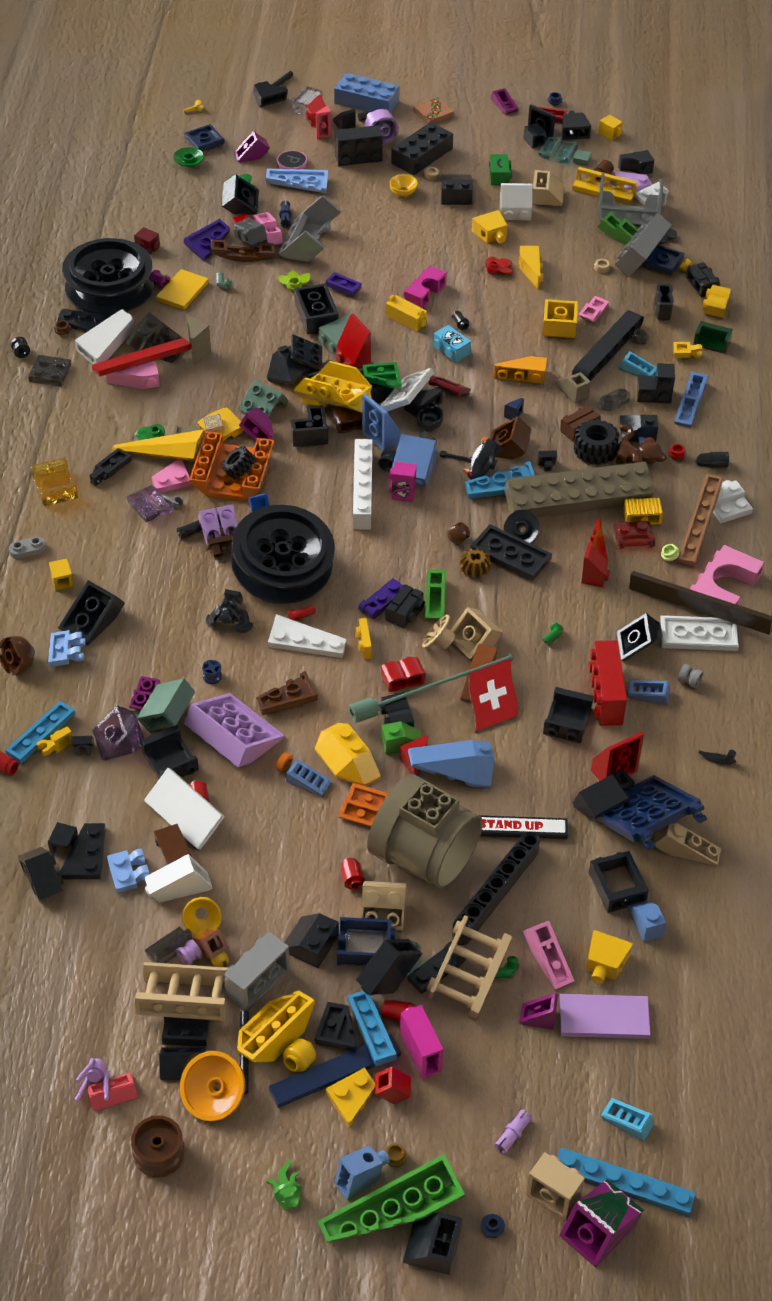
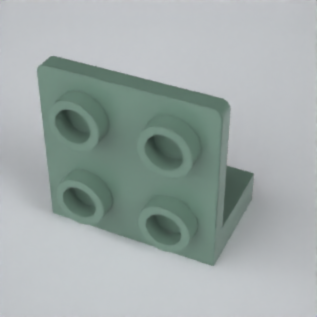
M254 380L238 409L247 413L258 407L270 418L277 405L282 404L286 406L289 400L281 392Z

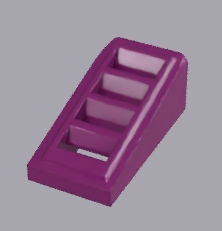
M505 88L492 92L491 100L505 114L519 110Z

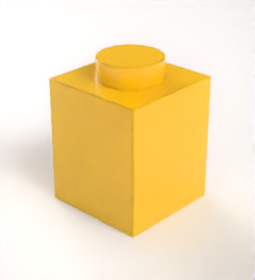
M608 115L600 120L598 133L610 140H614L622 134L623 122Z
M62 559L49 562L55 591L74 587L68 560Z

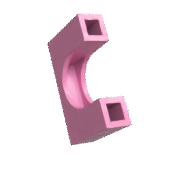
M724 545L720 551H716L713 561L708 562L705 572L700 573L696 585L693 584L690 589L739 605L740 596L720 588L714 580L721 577H733L754 586L762 575L764 562Z

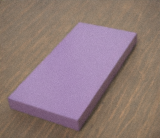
M560 994L561 1036L650 1039L648 996Z

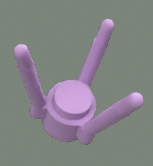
M91 1058L89 1064L77 1077L76 1081L80 1082L86 1075L85 1081L75 1098L76 1102L80 1100L90 1081L95 1083L104 1079V1099L106 1101L109 1099L110 1071L106 1070L107 1065L102 1059Z

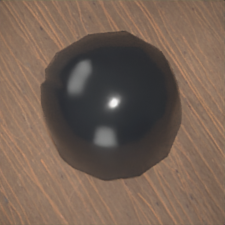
M427 405L417 415L418 425L428 431L438 429L443 422V410L438 405H435V407Z

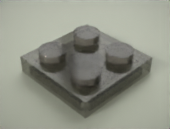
M38 355L28 376L29 382L61 387L72 365L71 360Z

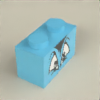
M450 325L434 333L433 346L454 362H458L471 354V341Z

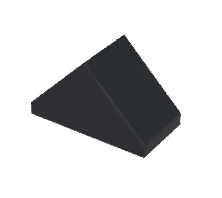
M355 109L341 112L333 118V122L339 130L356 128Z

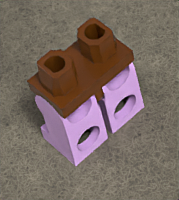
M234 505L217 507V512L215 508L199 511L198 519L203 530L207 550H210L213 558L223 555L222 547L228 546L231 554L232 538L238 526Z

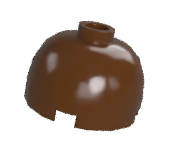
M9 636L0 640L2 652L0 654V663L7 673L12 672V675L21 674L32 666L35 650L27 639L21 636Z

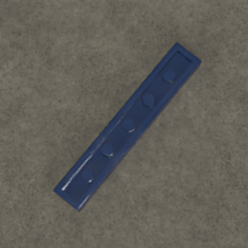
M389 1034L388 1036L395 1049L397 1057L401 1056V1051L397 1043L395 1042L392 1034ZM363 1045L357 1048L356 1052L349 1051L269 1086V1091L277 1107L280 1108L329 1087L363 1068L366 1070L373 1068L375 1064L367 1045Z

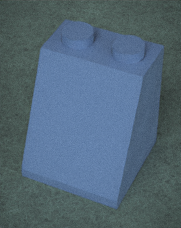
M401 434L392 468L394 469L395 461L417 464L416 486H427L438 457L436 441Z

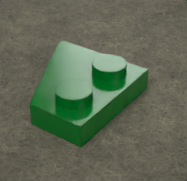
M397 362L363 365V374L368 382L396 389L402 388Z

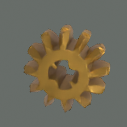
M478 547L476 550L470 548L469 551H464L460 558L461 571L465 572L466 576L472 575L473 578L475 576L481 578L482 575H487L488 570L491 568L489 554H486L485 550L479 551Z

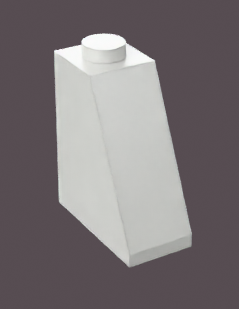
M189 854L145 877L147 884L145 890L150 898L153 897L159 903L213 889L208 872Z

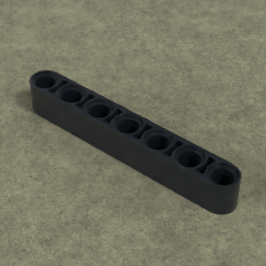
M630 310L626 311L576 364L572 375L581 372L591 382L640 329L644 317Z
M528 831L520 837L457 916L452 926V940L456 935L453 933L456 922L462 921L464 915L468 916L467 927L476 931L482 927L538 855L540 837L537 833ZM462 934L457 944L466 945L472 938Z

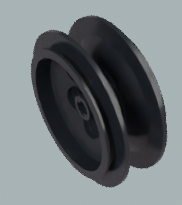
M103 238L86 242L73 249L63 262L62 272L66 281V296L74 306L86 312L113 315L121 309L125 312L133 310L146 302L154 290V279H149L153 268L152 259L142 246L128 240Z
M291 505L262 507L244 517L234 531L231 553L232 572L237 582L248 593L261 600L279 604L304 601L320 592L330 579L335 552L333 535L328 526L318 516L303 508Z

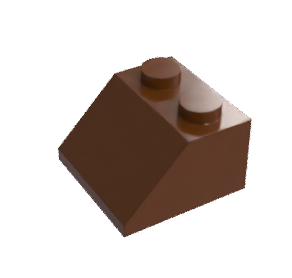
M519 416L492 431L490 439L503 447V450L497 452L495 457L514 459L526 453L532 429Z

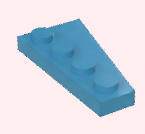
M529 461L521 467L516 465L510 467V470L505 472H494L493 476L488 477L485 475L466 481L465 489L468 499L505 495L504 488L507 479L534 476L535 474Z

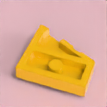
M363 1068L326 1088L327 1096L348 1127L352 1125L353 1119L358 1112L362 1111L367 1099L371 1098L375 1092V1082L367 1070Z

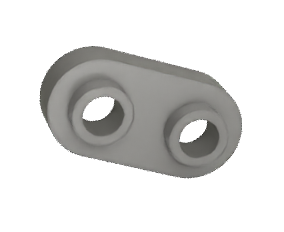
M41 537L15 541L9 546L10 556L14 559L39 555L46 550L45 540Z

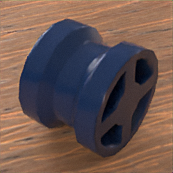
M208 660L202 665L203 680L208 684H217L222 679L221 664L218 661Z

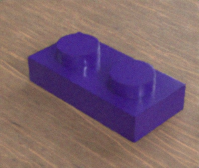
M335 272L326 280L329 288L352 297L362 288V283Z

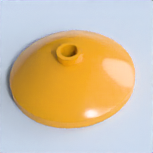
M207 1051L194 1057L185 1067L180 1080V1095L184 1106L193 1116L205 1121H219L230 1116L240 1105L245 1092V1077L241 1066L233 1057L219 1051ZM218 1083H220L221 1089L219 1091L216 1090V1085Z

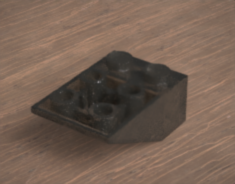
M149 312L133 330L126 343L136 351H140L183 337ZM181 353L164 357L160 360L173 364Z

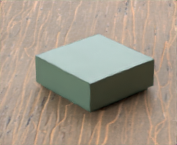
M577 150L573 157V162L588 165L592 152Z

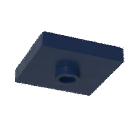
M211 124L184 133L185 139L194 148L201 151L225 144V139Z
M657 244L642 265L672 275L683 260L685 253Z

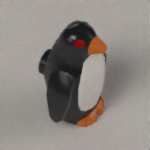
M483 437L481 440L482 444L472 456L471 468H464L463 470L468 475V478L472 480L482 477L490 469L494 470L498 463L495 455L497 452L502 451L503 447L494 440Z

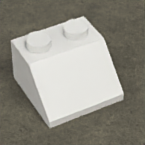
M501 183L499 211L504 220L531 221L532 184Z

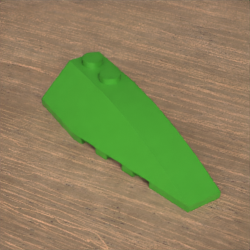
M445 1154L317 1222L327 1243H332L424 1219L466 1195Z

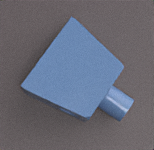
M366 1146L340 1158L334 1183L347 1201L379 1180L382 1167L390 1162L388 1154L384 1150L376 1153L371 1146Z

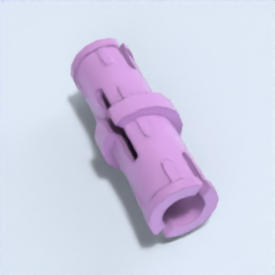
M520 1110L512 1123L506 1125L505 1132L494 1144L499 1152L503 1148L502 1154H507L510 1147L516 1140L522 1137V1131L531 1122L532 1116L528 1112L523 1115L525 1110Z

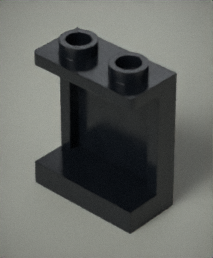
M556 687L548 717L544 722L543 734L582 743L592 711L594 696Z
M177 725L141 739L142 753L158 779L161 778L167 768L172 769L181 778L199 770L198 758L190 753L181 738V732Z

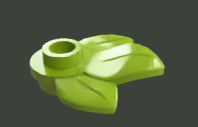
M291 270L287 276L279 275L278 280L281 284L286 285L289 290L294 291V288L303 287L304 284L310 281V274L299 275L295 270Z

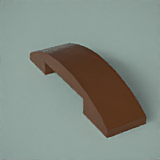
M211 239V252L225 259L254 262L275 256V247L272 243H258V248L227 246V240Z

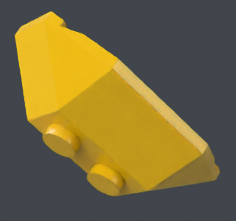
M337 723L321 731L315 751L335 777L362 786H367L381 779L370 749L349 724Z
M298 990L291 995H285L269 1001L239 1030L238 1053L252 1062H274L294 1040L298 1039L305 1032L315 1000Z

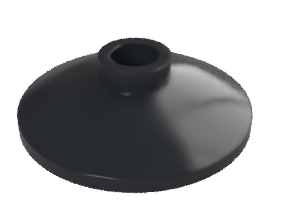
M518 510L507 517L504 523V531L532 543L539 533V522L531 512ZM526 527L525 532H520V529Z

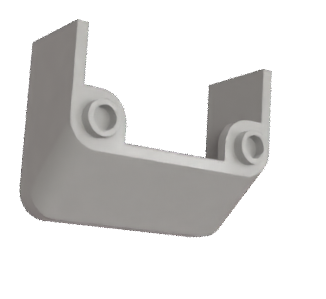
M605 173L601 174L598 202V218L601 221L611 212L621 221L626 218L632 224L646 225L645 221L650 216L654 217L657 212L661 213L664 178L660 179L658 195L648 196L645 200V207L614 205V195L609 191H603Z
M322 195L294 220L278 254L285 259L313 262L317 254L325 248L318 241L320 235L323 232H328L331 227V221L342 211L326 196Z

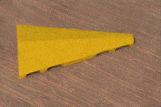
M204 430L116 444L112 450L115 451L119 448L129 454L195 462L203 440Z

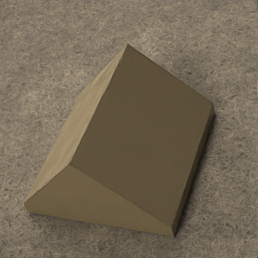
M188 316L193 364H197L211 351L210 328L208 324Z

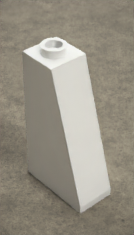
M121 309L75 340L77 352L91 364L108 360L133 332L134 319L132 315L127 314Z

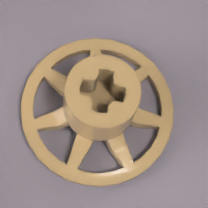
M449 615L440 618L428 631L422 643L423 648H427L435 642L444 650L453 642L455 634L446 628L450 620Z

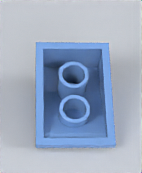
M363 394L362 434L368 439H372V442L382 451L397 446L401 435L400 429L387 411L367 394Z

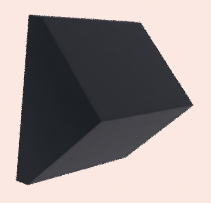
M610 775L580 791L572 804L573 807L597 819L629 802V799L614 776Z

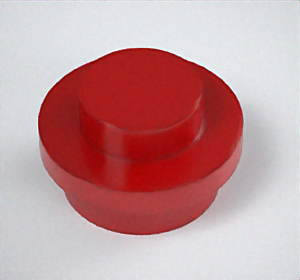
M673 444L669 448L668 454L673 459H683L686 455V450L681 444Z

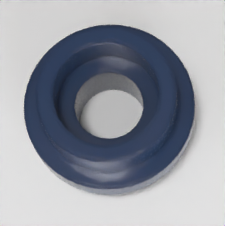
M558 92L550 93L548 102L554 106L562 103L561 94Z
M496 1214L486 1215L481 1222L482 1232L489 1238H497L502 1235L505 1229L504 1220ZM489 1223H496L497 1226L490 1227Z

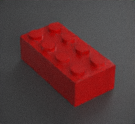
M618 640L594 641V649H590V659L592 661H589L588 669L589 673H592L590 679L591 688L595 690L593 691V703L597 704L595 706V718H599V726L623 725L627 697Z

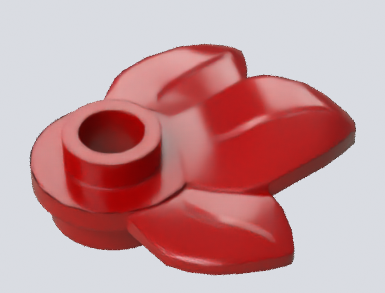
M489 257L486 260V272L496 275L498 272L503 274L513 273L509 268L512 262L508 259L501 258L498 260L496 257Z

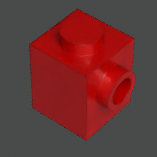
M394 1067L377 1073L375 1095L392 1104H397L410 1098L411 1076Z

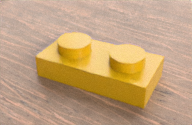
M361 618L359 619V626L356 627V637L360 638V641H358L359 652H363L364 660L372 659V646L367 619Z

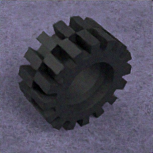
M245 446L236 447L235 451L232 450L231 454L227 455V458L223 460L224 463H222V469L234 480L236 478L239 479L240 476L243 477L245 472L248 473V469H251L253 467L252 464L255 463V456Z

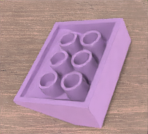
M231 693L190 704L184 724L192 732L199 735L206 743L214 747L218 753L224 755L237 767L254 762L283 740L285 736Z

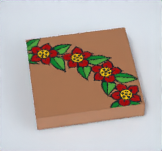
M438 97L413 106V110L427 123H436L454 116V111Z

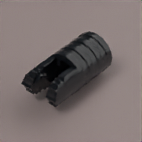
M729 452L700 453L695 460L698 466L728 467Z

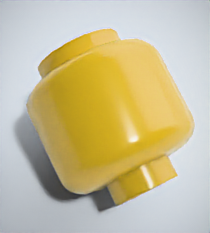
M298 1038L294 1040L283 1052L284 1065L292 1072L305 1071L316 1059V1051L313 1044L305 1039Z

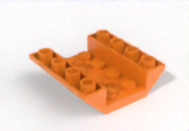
M205 431L189 482L207 497L243 502L260 491L274 446V440L257 438L254 448L246 447L255 456V463L252 464L253 467L251 469H248V473L245 472L243 477L240 476L239 479L236 478L234 480L222 469V463L227 458L226 456L230 455V452L232 450L235 451V448H239V446L223 444V433Z

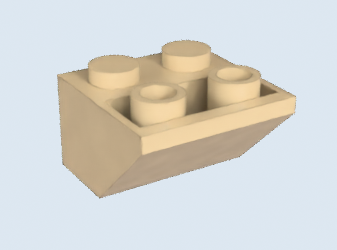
M535 170L532 204L562 206L564 184L550 171Z
M364 881L361 918L392 920L391 928L403 930L406 883Z

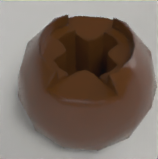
M462 522L457 523L448 529V539L456 545L463 542L466 538L470 537L469 527Z

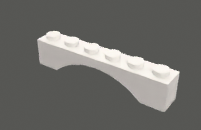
M355 439L353 529L371 530L372 439Z

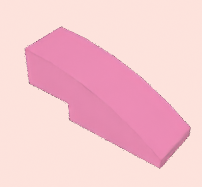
M269 212L253 215L256 222L265 226L267 236L265 243H272L274 245L283 243L282 231L277 227V220Z

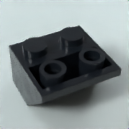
M437 1212L424 1219L414 1221L403 1263L450 1275L461 1233L462 1218Z

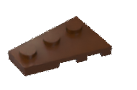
M306 671L300 673L299 678L295 680L289 679L286 681V685L280 688H273L256 697V704L263 716L317 701L318 694Z

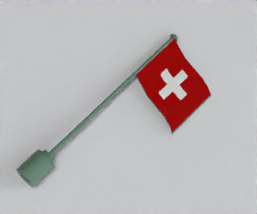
M508 654L507 657L379 703L376 699L373 700L372 697L348 705L349 714L352 721L358 723L377 716L382 705L468 675L469 695L475 716V732L517 717L518 703L511 674V661L514 657L512 654Z

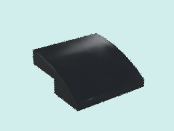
M164 1017L162 1045L207 1046L210 1020Z

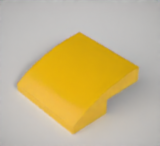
M227 407L207 415L211 416L220 413L224 430L215 433H223V441L230 436L234 439L244 431L239 426L241 421ZM202 418L197 423L199 427L205 432L206 429L204 425V420Z

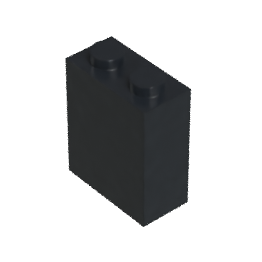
M409 939L384 940L356 981L361 985V989L369 995L395 993L423 953Z

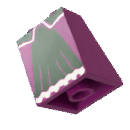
M607 1179L575 1203L559 1236L594 1267H597L636 1226L644 1210Z

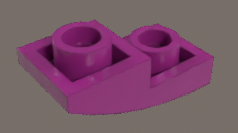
M141 676L137 690L133 692L129 708L142 710L156 685L160 684V680Z

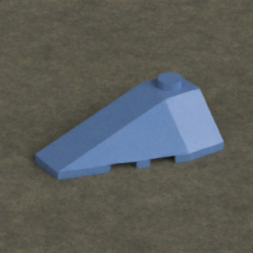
M469 740L409 748L408 750L411 767L432 774L438 772L447 775V779L454 781L456 778L464 781L465 785L471 787H491L494 754L489 741Z

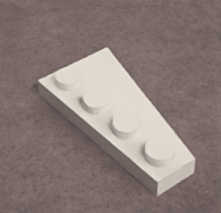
M276 614L268 640V647L343 658L346 639Z

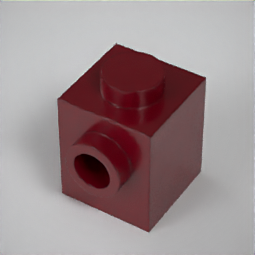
M143 227L134 235L135 243L142 246L150 255L160 247L159 233Z

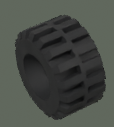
M591 419L588 422H582V425L579 424L575 431L574 453L577 457L583 459L582 461L589 462V464L596 463L597 465L613 460V457L617 454L619 432L616 427H613V424L607 423L604 420L599 421L600 419Z

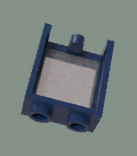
M340 917L337 965H367L384 940L395 939V928H391L392 920Z

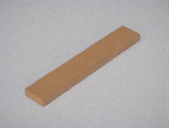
M706 474L677 563L696 566L724 477Z

